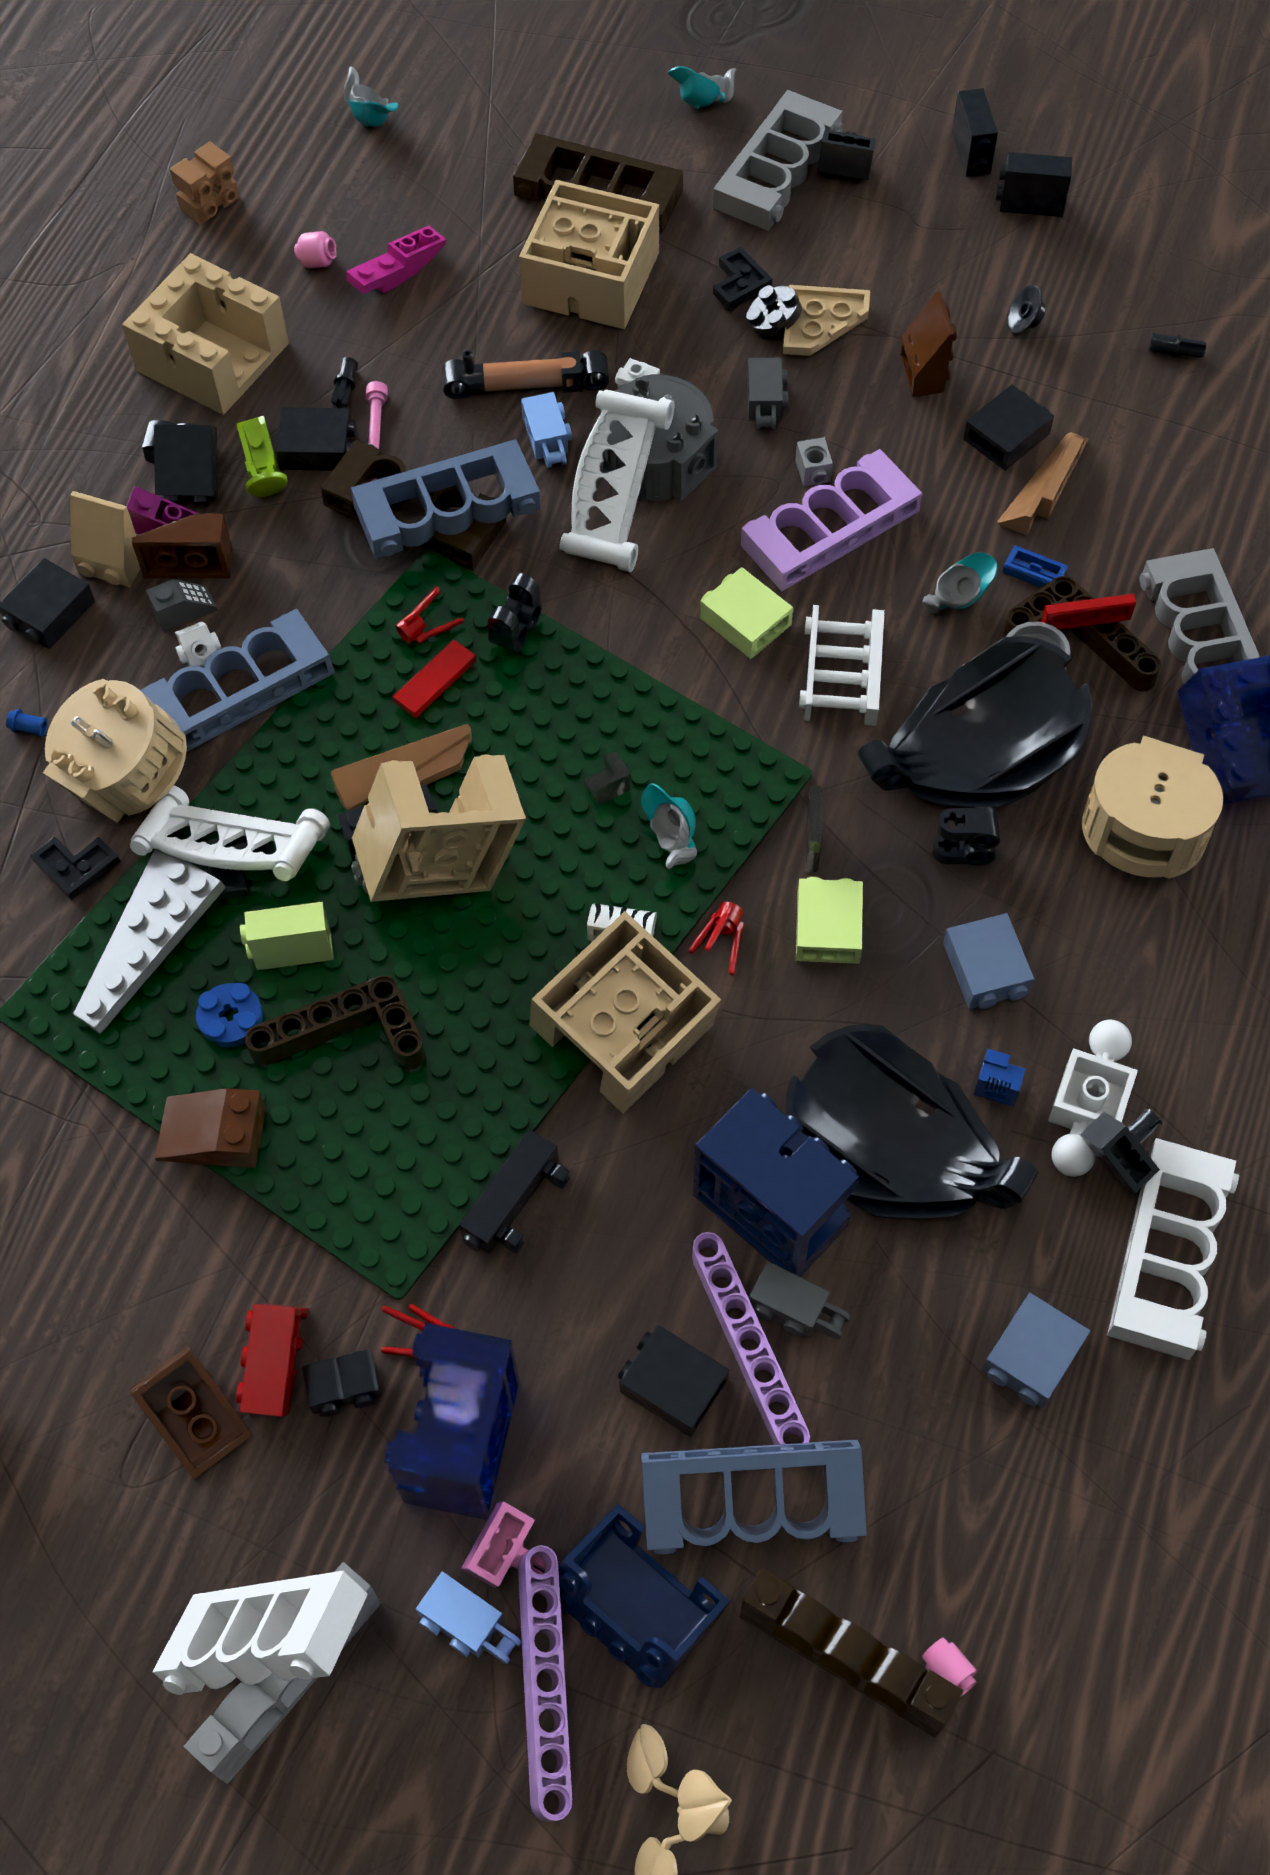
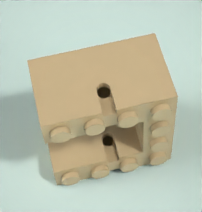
M556 180L519 255L522 303L564 315H569L570 312L578 313L580 319L625 329L659 254V204ZM571 252L592 257L593 262L571 257ZM564 262L576 264V266L570 265V264H566V263H564Z
M191 253L122 324L137 372L222 415L234 405L289 344L278 295L243 278L232 279L230 272Z
M485 754L473 758L459 789L460 796L455 798L449 813H429L413 761L399 762L392 760L381 763L368 795L369 803L364 805L352 836L371 902L491 890L526 820L504 755L491 756Z
M624 911L531 999L529 1025L552 1047L564 1036L574 1043L603 1071L600 1093L624 1114L664 1074L666 1065L669 1062L674 1065L713 1026L721 999ZM653 1012L655 1015L638 1030L637 1027Z

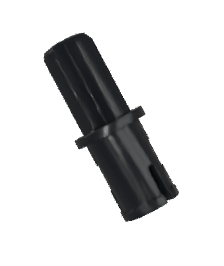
M1153 332L1149 350L1174 354V357L1177 354L1201 358L1205 355L1207 345L1204 341L1181 338L1180 334L1176 337Z
M345 357L341 360L339 373L333 381L335 388L331 402L333 405H336V408L348 405L350 393L356 385L354 378L358 362L351 357Z

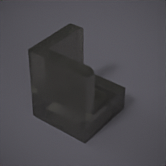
M614 751L605 755V769L587 777L585 785L597 804L601 805L631 790V773L617 752Z

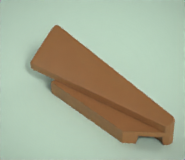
M1072 432L1066 434L999 518L997 524L1027 536L1037 515L1048 519L1088 442V438Z
M465 724L332 770L331 777L334 789L345 810L349 811L358 808L369 801L368 795L381 763L392 760L399 762L413 761L420 786L428 785L461 770L464 754L468 744L472 742L471 728L469 724Z

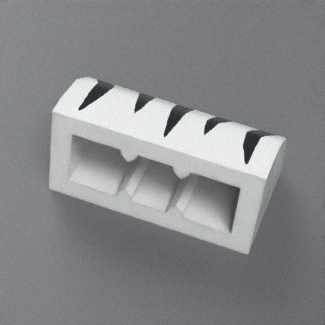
M594 903L590 909L587 922L588 940H595L624 911L653 936L657 912Z

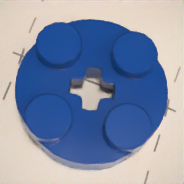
M227 983L216 986L202 993L198 999L199 1005L196 1010L198 1027L207 1040L210 1039L212 1042H216L218 1046L236 1047L246 1043L245 1036L249 1029L261 1024L263 1021V1010L257 995L244 983ZM229 1009L238 1011V1013L233 1015V1020L227 1021L226 1017H221Z

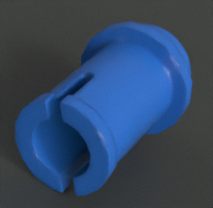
M16 709L15 711H9L6 718V727L11 729L13 733L22 731L43 737L47 731L48 720L44 717L24 714L22 710Z

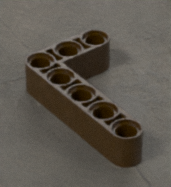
M1059 576L1008 612L1003 635L1007 637L1008 633L1020 624L1041 622L1045 605L1094 598L1072 578ZM1121 622L1069 628L1132 688L1143 692L1149 691L1155 686L1161 668V660Z
M385 975L375 977L250 1028L245 1036L246 1046L253 1061L259 1065H268L379 1020L395 1059L402 1068L408 1070L416 1069L425 1060L421 1035L398 984L393 978ZM383 993H391V996L388 998H378ZM353 1005L361 1006L356 1011L348 1010ZM321 1018H331L326 1023H317ZM394 1020H403V1023L400 1025H390ZM291 1030H300L296 1035H287ZM261 1042H269L264 1048H256ZM408 1046L416 1047V1049L410 1053L402 1052V1050Z

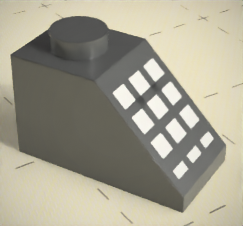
M172 579L146 590L152 611L163 632L218 610L207 587L204 585Z

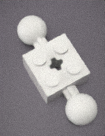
M1104 1020L1093 1027L1089 1036V1045L1094 1055L1073 1048L1048 1121L1071 1129L1070 1134L1060 1137L1052 1148L1054 1166L1058 1171L1067 1176H1081L1092 1168L1096 1155L1080 1134L1103 1112L1122 1122L1138 1070L1114 1062L1125 1057L1132 1045L1130 1031L1123 1023L1116 1020Z

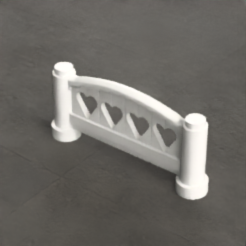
M606 389L604 391L600 390L596 397V408L601 409V415L586 441L578 463L572 494V530L569 533H563L560 540V550L565 551L566 554L616 565L618 570L631 573L637 561L638 545L627 542L651 444L656 427L669 429L674 416L675 404L673 400L661 398L659 401ZM614 421H619L633 436L614 445H610L607 442L608 436L612 433L610 426ZM606 450H613L626 465L608 473L600 471V466L604 462L603 454ZM600 478H605L619 493L600 502H595L593 499V494L597 491L596 482ZM592 507H598L611 523L594 530H587L586 522L590 519L589 510Z
M173 785L170 791L155 804L131 838L130 848L134 853L141 856L150 853L153 849H158L176 858L215 868L273 870L274 875L279 880L289 881L295 877L316 842L325 837L330 829V822L322 812L315 809L304 810L296 824L188 806L189 798L187 794L179 787ZM185 826H190L191 836L187 839L181 840L177 837H167ZM213 831H218L219 841L216 844L209 845L206 842H195ZM241 836L247 837L248 846L244 849L238 850L234 847H224ZM270 841H275L277 850L273 854L266 855L263 852H252Z

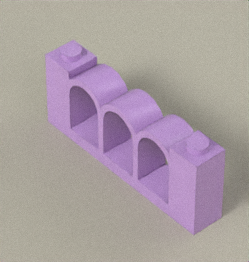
M879 449L872 454L864 455L857 462V467H849L842 470L837 475L834 486L818 485L809 489L802 499V505L787 503L776 508L772 512L770 519L763 515L756 520L747 522L741 528V547L782 592L919 512L922 492ZM851 489L864 491L879 507L864 514L844 492ZM817 508L832 509L848 525L832 534L812 510ZM786 526L799 527L810 536L815 544L799 552L781 533L780 529Z

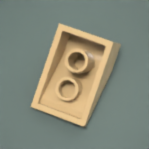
M72 491L70 495L71 556L77 572L85 577H96L106 580L113 585L120 584L131 587L140 571V566L132 545V538L136 536L127 506Z

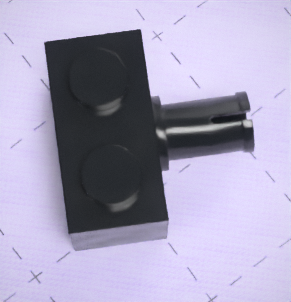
M824 130L817 171L823 172L828 176H847L856 181L868 180L876 138L859 136L855 132L849 134L850 131L842 133Z
M1148 1108L1129 1127L1103 1112L1080 1134L1112 1177L1134 1193L1139 1191L1160 1170L1141 1144L1157 1127L1162 1125L1159 1117Z

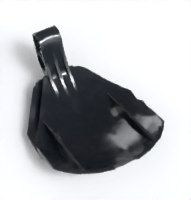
M1025 636L1004 637L969 662L957 668L951 678L931 686L910 716L892 737L890 747L881 740H873L859 749L858 756L871 780L882 790L890 791L909 787L919 798L929 803L960 808H1002L1035 792L1055 773L1078 756L1086 740L1091 722L1092 700L1089 686L1086 683L1079 690L1077 689L1065 670V667L1073 658L1058 646L1039 638ZM965 704L967 705L968 711L957 716L952 715V710Z
M850 1025L827 1033L810 1046V1049L817 1058L809 1067L803 1079L800 1081L794 1074L791 1075L786 1093V1116L791 1115L795 1117L803 1127L801 1131L808 1138L811 1136L812 1138L817 1137L828 1146L833 1156L839 1161L841 1159L846 1160L854 1167L857 1172L856 1175L859 1176L857 1188L847 1201L874 1217L899 1219L953 1217L966 1212L977 1201L996 1208L1007 1209L1022 1202L1038 1175L1036 1167L1023 1158L1011 1157L999 1161L1000 1152L998 1145L975 1112L960 1085L938 1073L932 1062L913 1050L883 1025ZM920 1100L934 1108V1111L929 1115L916 1108V1103Z

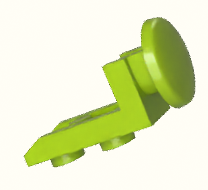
M264 415L237 423L246 457V468L251 478L245 484L247 492L255 497H266L279 493L287 486L288 480L286 474L279 470Z

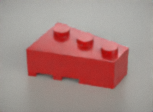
M253 1304V1311H248L245 1330L250 1332L248 1346L243 1347L241 1354V1367L245 1368L244 1381L239 1382L236 1392V1402L240 1403V1412L280 1417L289 1415L297 1373L294 1370L296 1350H301L303 1341L302 1338H298L300 1318L307 1319L309 1308Z

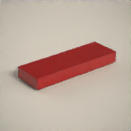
M1126 594L1045 605L1041 622L1053 625L1058 630L1129 621L1132 618L1136 605L1135 595Z
M456 640L451 641L392 696L393 702L416 719L477 661L476 655Z

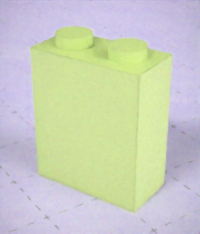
M743 567L734 574H728L722 583L713 591H708L700 602V619L750 659L755 657L792 625L793 607Z
M819 877L799 879L797 892L796 961L860 964L862 953L863 881H854L848 878L823 880Z
M323 902L244 912L245 925H240L241 941L246 946L247 958L254 960L257 970L334 960L331 930Z

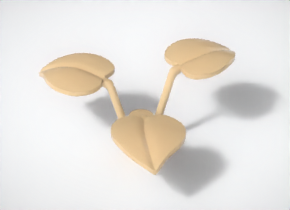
M647 1724L641 1725L632 1741L627 1759L628 1779L633 1789L638 1793L646 1794L654 1785L656 1789L678 1798L680 1806L677 1808V1812L679 1813L678 1829L680 1834L664 1839L662 1844L657 1838L649 1837L642 1844L635 1863V1875H678L676 1859L669 1848L673 1844L685 1840L696 1842L706 1834L722 1835L729 1825L728 1806L732 1799L717 1787L708 1774L701 1770L689 1771L683 1778L679 1790L664 1784L659 1777L667 1769V1750L659 1733Z

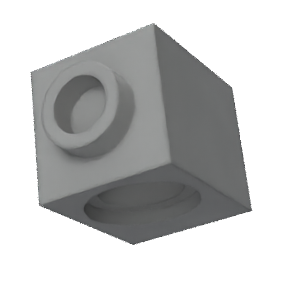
M825 437L797 442L795 461L803 487L831 482L833 462Z

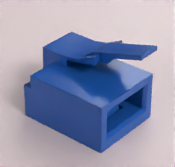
M987 1049L973 1095L1014 1107L1026 1069L1009 1064L1010 1055Z

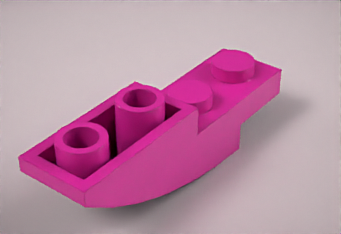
M428 225L388 243L387 253L347 270L346 281L362 294L376 288L384 294L402 284L428 264L444 247L446 239Z

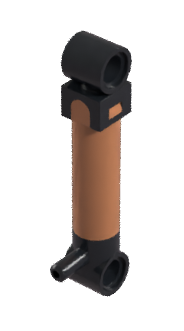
M466 350L462 353L463 360L453 359L443 365V392L451 399H463L474 392L563 387V393L582 392V384L586 389L596 391L605 388L609 384L608 359L603 352L593 350L584 353L581 359L580 351L560 352L561 358L474 364L473 352Z

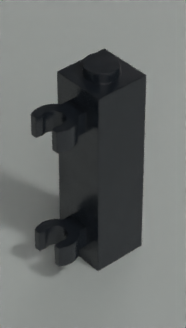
M528 1130L460 1223L462 1241L468 1247L475 1251L482 1249L490 1254L497 1243L500 1242L510 1251L518 1253L524 1244V1241H522L523 1235L509 1228L544 1178H547L560 1189H563L570 1180V1177L567 1176L570 1173L569 1170L556 1163L559 1158L558 1149L555 1144L532 1130Z

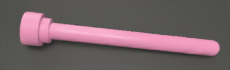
M374 381L366 386V400L371 405L368 444H372L379 449L382 406L388 400V386L382 382Z

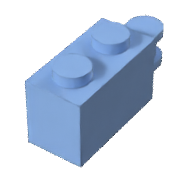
M554 392L522 398V417L536 460L544 458L547 468L552 467V464L555 463L567 464L565 453H569L568 441L572 440V433L569 423L564 424L563 422L565 412L562 402L557 403Z
M443 1571L416 1607L418 1615L422 1618L419 1624L435 1636L441 1631L452 1640L449 1645L465 1657H468L471 1652L479 1658L483 1651L486 1650L501 1662L508 1664L510 1661L509 1654L515 1645L519 1647L522 1643L517 1636L501 1626L504 1622V1617L500 1611ZM497 1632L503 1638L494 1647L489 1642Z

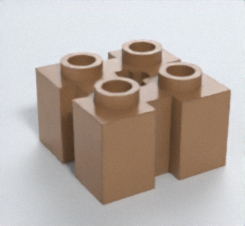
M211 141L194 152L195 158L189 161L185 158L170 168L173 185L180 190L176 193L180 210L199 225L212 218L217 212V207L222 206L225 208L240 197L237 182L232 178L234 168L231 156Z

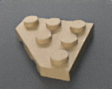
M789 285L799 297L802 312L793 326L789 329L785 327L783 354L811 356L868 319L870 290Z

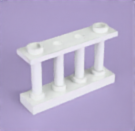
M813 605L812 617L806 616L805 634L810 635L806 691L800 690L799 708L805 709L804 721H810L811 707L814 706L859 710V713H865V726L877 725L885 610L873 609L871 621H865V624L818 620L819 605ZM817 632L864 636V639H869V646L864 645V648L816 645ZM815 657L862 660V663L868 664V670H862V673L814 669ZM813 682L861 685V688H866V695H861L860 698L813 694Z

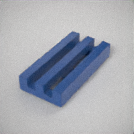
M1014 545L1003 566L1002 572L1042 588L1053 579L1065 576L1068 565Z

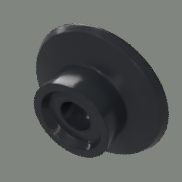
M1030 285L1025 287L1011 303L1007 315V326L1011 332L1018 333L1025 331L1027 328H1035L1042 321L1046 308L1045 304L1042 303V294L1037 286Z

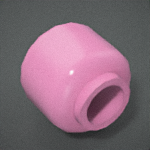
M323 231L308 232L300 235L298 243L295 244L294 252L297 260H300L305 268H323L329 266L333 259H335L336 244L333 238Z

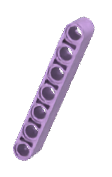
M701 1233L693 1243V1264L774 1445L785 1444L783 1438L790 1434L800 1437L802 1443H809V1430L722 1239L715 1233ZM709 1247L714 1249L717 1254L707 1258L702 1256L699 1251ZM722 1277L729 1280L731 1284L726 1288H718L713 1284V1281ZM732 1308H738L745 1315L740 1319H732L726 1312ZM745 1339H752L757 1342L759 1347L748 1351L742 1348L740 1343ZM765 1370L771 1373L773 1379L763 1383L758 1381L754 1375L758 1371ZM774 1402H780L787 1407L788 1411L782 1415H776L770 1411L769 1405Z
M539 1545L521 1556L518 1563L530 1805L536 1818L541 1821L551 1822L561 1820L569 1814L572 1808V1786L558 1560L551 1548ZM533 1555L539 1556L544 1560L546 1567L543 1574H537L531 1569L530 1559ZM534 1594H541L546 1598L548 1606L545 1613H539L534 1609L532 1604ZM537 1632H542L548 1636L550 1647L547 1652H541L535 1646L534 1639ZM540 1671H545L552 1679V1687L548 1692L542 1691L537 1685V1675ZM543 1711H548L554 1717V1727L550 1732L542 1730L539 1725V1716ZM545 1751L552 1752L557 1760L556 1768L552 1773L545 1771L541 1764V1757ZM549 1791L555 1793L559 1799V1808L554 1814L548 1813L543 1804L544 1797Z

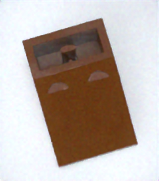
M941 292L934 294L901 338L899 356L912 397L942 393L945 391L946 380L950 379L949 361L953 360L952 343L957 339L955 324L950 323L949 305L944 303Z

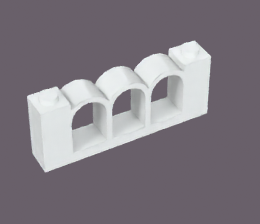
M1156 1138L1148 1155L1160 1170L1140 1189L1107 1336L1190 1360L1196 1350H1202L1206 1339V1330L1201 1329L1204 1317L1198 1316V1314L1203 1309L1208 1298V1287L1202 1276L1206 1274L1217 1255V1242L1212 1232L1224 1216L1227 1195L1229 1193L1234 1194L1236 1191L1239 1174L1234 1173L1235 1160ZM1159 1185L1203 1199L1211 1209L1212 1218L1206 1221H1195L1154 1209ZM1150 1228L1193 1241L1201 1250L1203 1262L1196 1265H1187L1145 1253ZM1140 1271L1184 1285L1193 1297V1307L1186 1310L1174 1309L1134 1297Z
M344 1571L194 1594L159 1658L153 1673L163 1681L165 1689L177 1695L202 1691L204 1685L211 1689H219L232 1682L236 1677L244 1684L253 1685L261 1682L271 1673L284 1681L297 1677L303 1680H310L311 1678L330 1676L368 1594Z

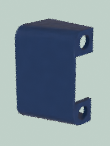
M617 1504L562 1560L558 1569L561 1611L568 1612L580 1623L585 1633L591 1637H596L608 1648L613 1658L619 1662H624L630 1667L642 1684L647 1687L662 1688L725 1612L730 1600L704 1577L697 1581L692 1592L638 1546L646 1527L622 1506ZM620 1521L626 1523L627 1526L630 1528L631 1532H628L621 1525ZM703 1593L710 1596L715 1602V1605H712L710 1602H708L704 1597Z

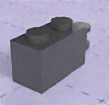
M748 358V420H755L756 430H760V427H771V430H776V420H782V408H788V391H783V387H787V369H782V358Z
M768 1261L749 1296L751 1305L758 1318L764 1321H771L772 1319L784 1325L783 1328L788 1333L797 1337L804 1335L811 1338L816 1329L832 1338L840 1339L843 1334L841 1328L844 1322H849L851 1317L843 1309L828 1303L830 1291ZM823 1313L831 1316L828 1323L820 1319Z

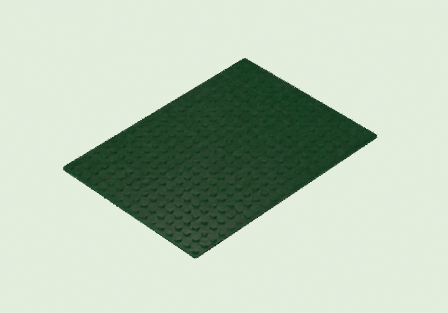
M429 549L423 551L329 653L335 673L287 698L188 805L296 824L298 818L306 809H315L322 812L330 822V829L322 840L316 842L295 877L289 881H282L274 875L273 870H245L248 895L215 900L100 1034L81 1022L73 1013L155 850L153 849L150 853L141 856L0 1007V1022L159 1134L166 1099L169 1096L225 1088L260 1091L266 1105L256 1168L218 1165L205 1166L395 1300H402L459 1229L462 1220L530 1129L535 1132L591 1060L566 1036L552 1047L529 1025L531 999L592 942L587 937V922L592 904L657 912L653 937L673 955L812 778V771L808 767L541 613L534 629L528 630L526 641L518 653L489 642L488 619L496 607H504L509 593L447 557ZM438 586L440 593L419 614L426 624V628L423 631L427 632L458 618H463L464 623L432 636L420 645L415 640L410 644L406 643L397 633L395 625L410 614L428 593ZM456 640L474 653L477 661L415 719L395 704L392 696L451 641ZM469 724L472 742L468 744L464 754L461 770L432 782L427 787L437 808V813H449L455 798L460 796L459 789L473 758L485 754L505 756L526 820L491 890L371 902L369 894L363 890V886H358L354 880L355 874L352 872L351 866L352 862L356 861V859L351 858L337 817L338 814L344 813L346 810L334 789L331 771ZM651 783L660 786L670 797H680L687 800L696 817V829L692 840L695 843L697 855L692 861L686 864L674 865L671 869L666 867V860L671 852L660 847L657 835L651 829L650 821L641 806L642 793ZM185 826L167 837H177L181 840L187 839L191 836L190 826ZM213 831L195 842H206L209 844L208 840L219 838L218 831ZM273 841V842H274V850H275V852H276V850H277L276 844H275V841ZM191 863L194 866L205 871L206 873L212 875L211 867ZM323 902L331 930L334 960L257 970L254 960L247 958L246 946L241 941L240 925H245L244 912ZM390 976L398 984L421 1035L425 1060L416 1069L408 1070L402 1068L397 1063L378 1020L272 1064L259 1065L251 1058L246 1043L236 1047H222L210 1039L207 1040L202 1035L196 1021V1010L199 1005L198 999L202 993L216 986L227 983H244L257 995L263 1010V1023L375 977ZM383 993L378 998H388L391 996V993ZM353 1005L348 1010L356 1011L361 1006ZM229 1009L221 1017H226L227 1021L233 1020V1015L238 1013V1011ZM321 1018L317 1023H326L331 1018ZM394 1020L390 1025H400L403 1023V1020ZM291 1030L287 1035H296L300 1030ZM261 1042L256 1048H264L269 1042ZM408 1046L404 1048L402 1052L410 1053L414 1051L416 1047Z

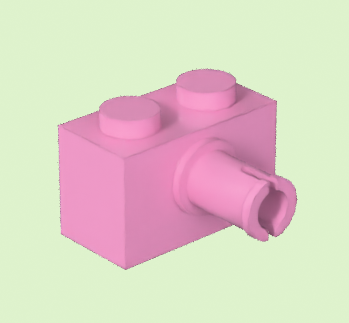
M504 1501L497 1503L461 1569L491 1587H499L508 1569L511 1566L518 1569L521 1556L529 1551L523 1547V1541L535 1520ZM533 1555L530 1559L531 1569L537 1574H543L533 1565L544 1571L546 1567L544 1560L539 1556Z

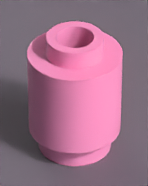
M944 1637L936 1641L922 1655V1658L927 1663L925 1668L927 1670L930 1669L963 1689L961 1696L966 1694L976 1684L977 1681L973 1678L977 1673L975 1667L953 1642L948 1643Z

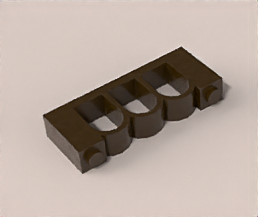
M535 133L513 175L514 196L539 202L541 197L546 202L554 185V182L550 180L557 166L577 171L575 176L567 181L568 183L586 187L592 175L611 180L607 188L602 191L620 195L625 184L646 189L639 200L659 204V234L663 233L683 192L682 170Z
M355 440L321 486L323 504L330 509L360 521L353 505L351 487L371 482L374 478L380 479L406 472V466L396 456L381 455V450L377 449L374 445ZM456 485L429 493L432 495L431 501L433 505L441 511L451 507L462 508L464 506ZM481 493L477 497L486 501L496 499ZM404 501L389 505L395 518L402 523H417L426 516L424 510H422L417 519L398 511ZM505 518L496 523H483L473 519L472 524L467 530L453 535L442 534L435 530L434 535L428 542L417 547L437 552L462 567L474 571L507 521Z
M762 1567L742 1600L741 1619L934 1738L937 1737L946 1725L963 1692V1689L930 1669L926 1670L907 1655L883 1645L861 1627L848 1620L836 1617L827 1607L810 1596L795 1590L794 1586Z

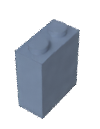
M1008 913L946 929L943 945L969 1009L976 1007L986 1009L1006 999L1011 1001L1020 1000L1030 993L1034 977Z
M1029 1292L988 1356L982 1370L987 1372V1377L995 1384L1003 1387L1007 1385L1018 1392V1397L1028 1405H1038L1044 1408L1091 1330Z

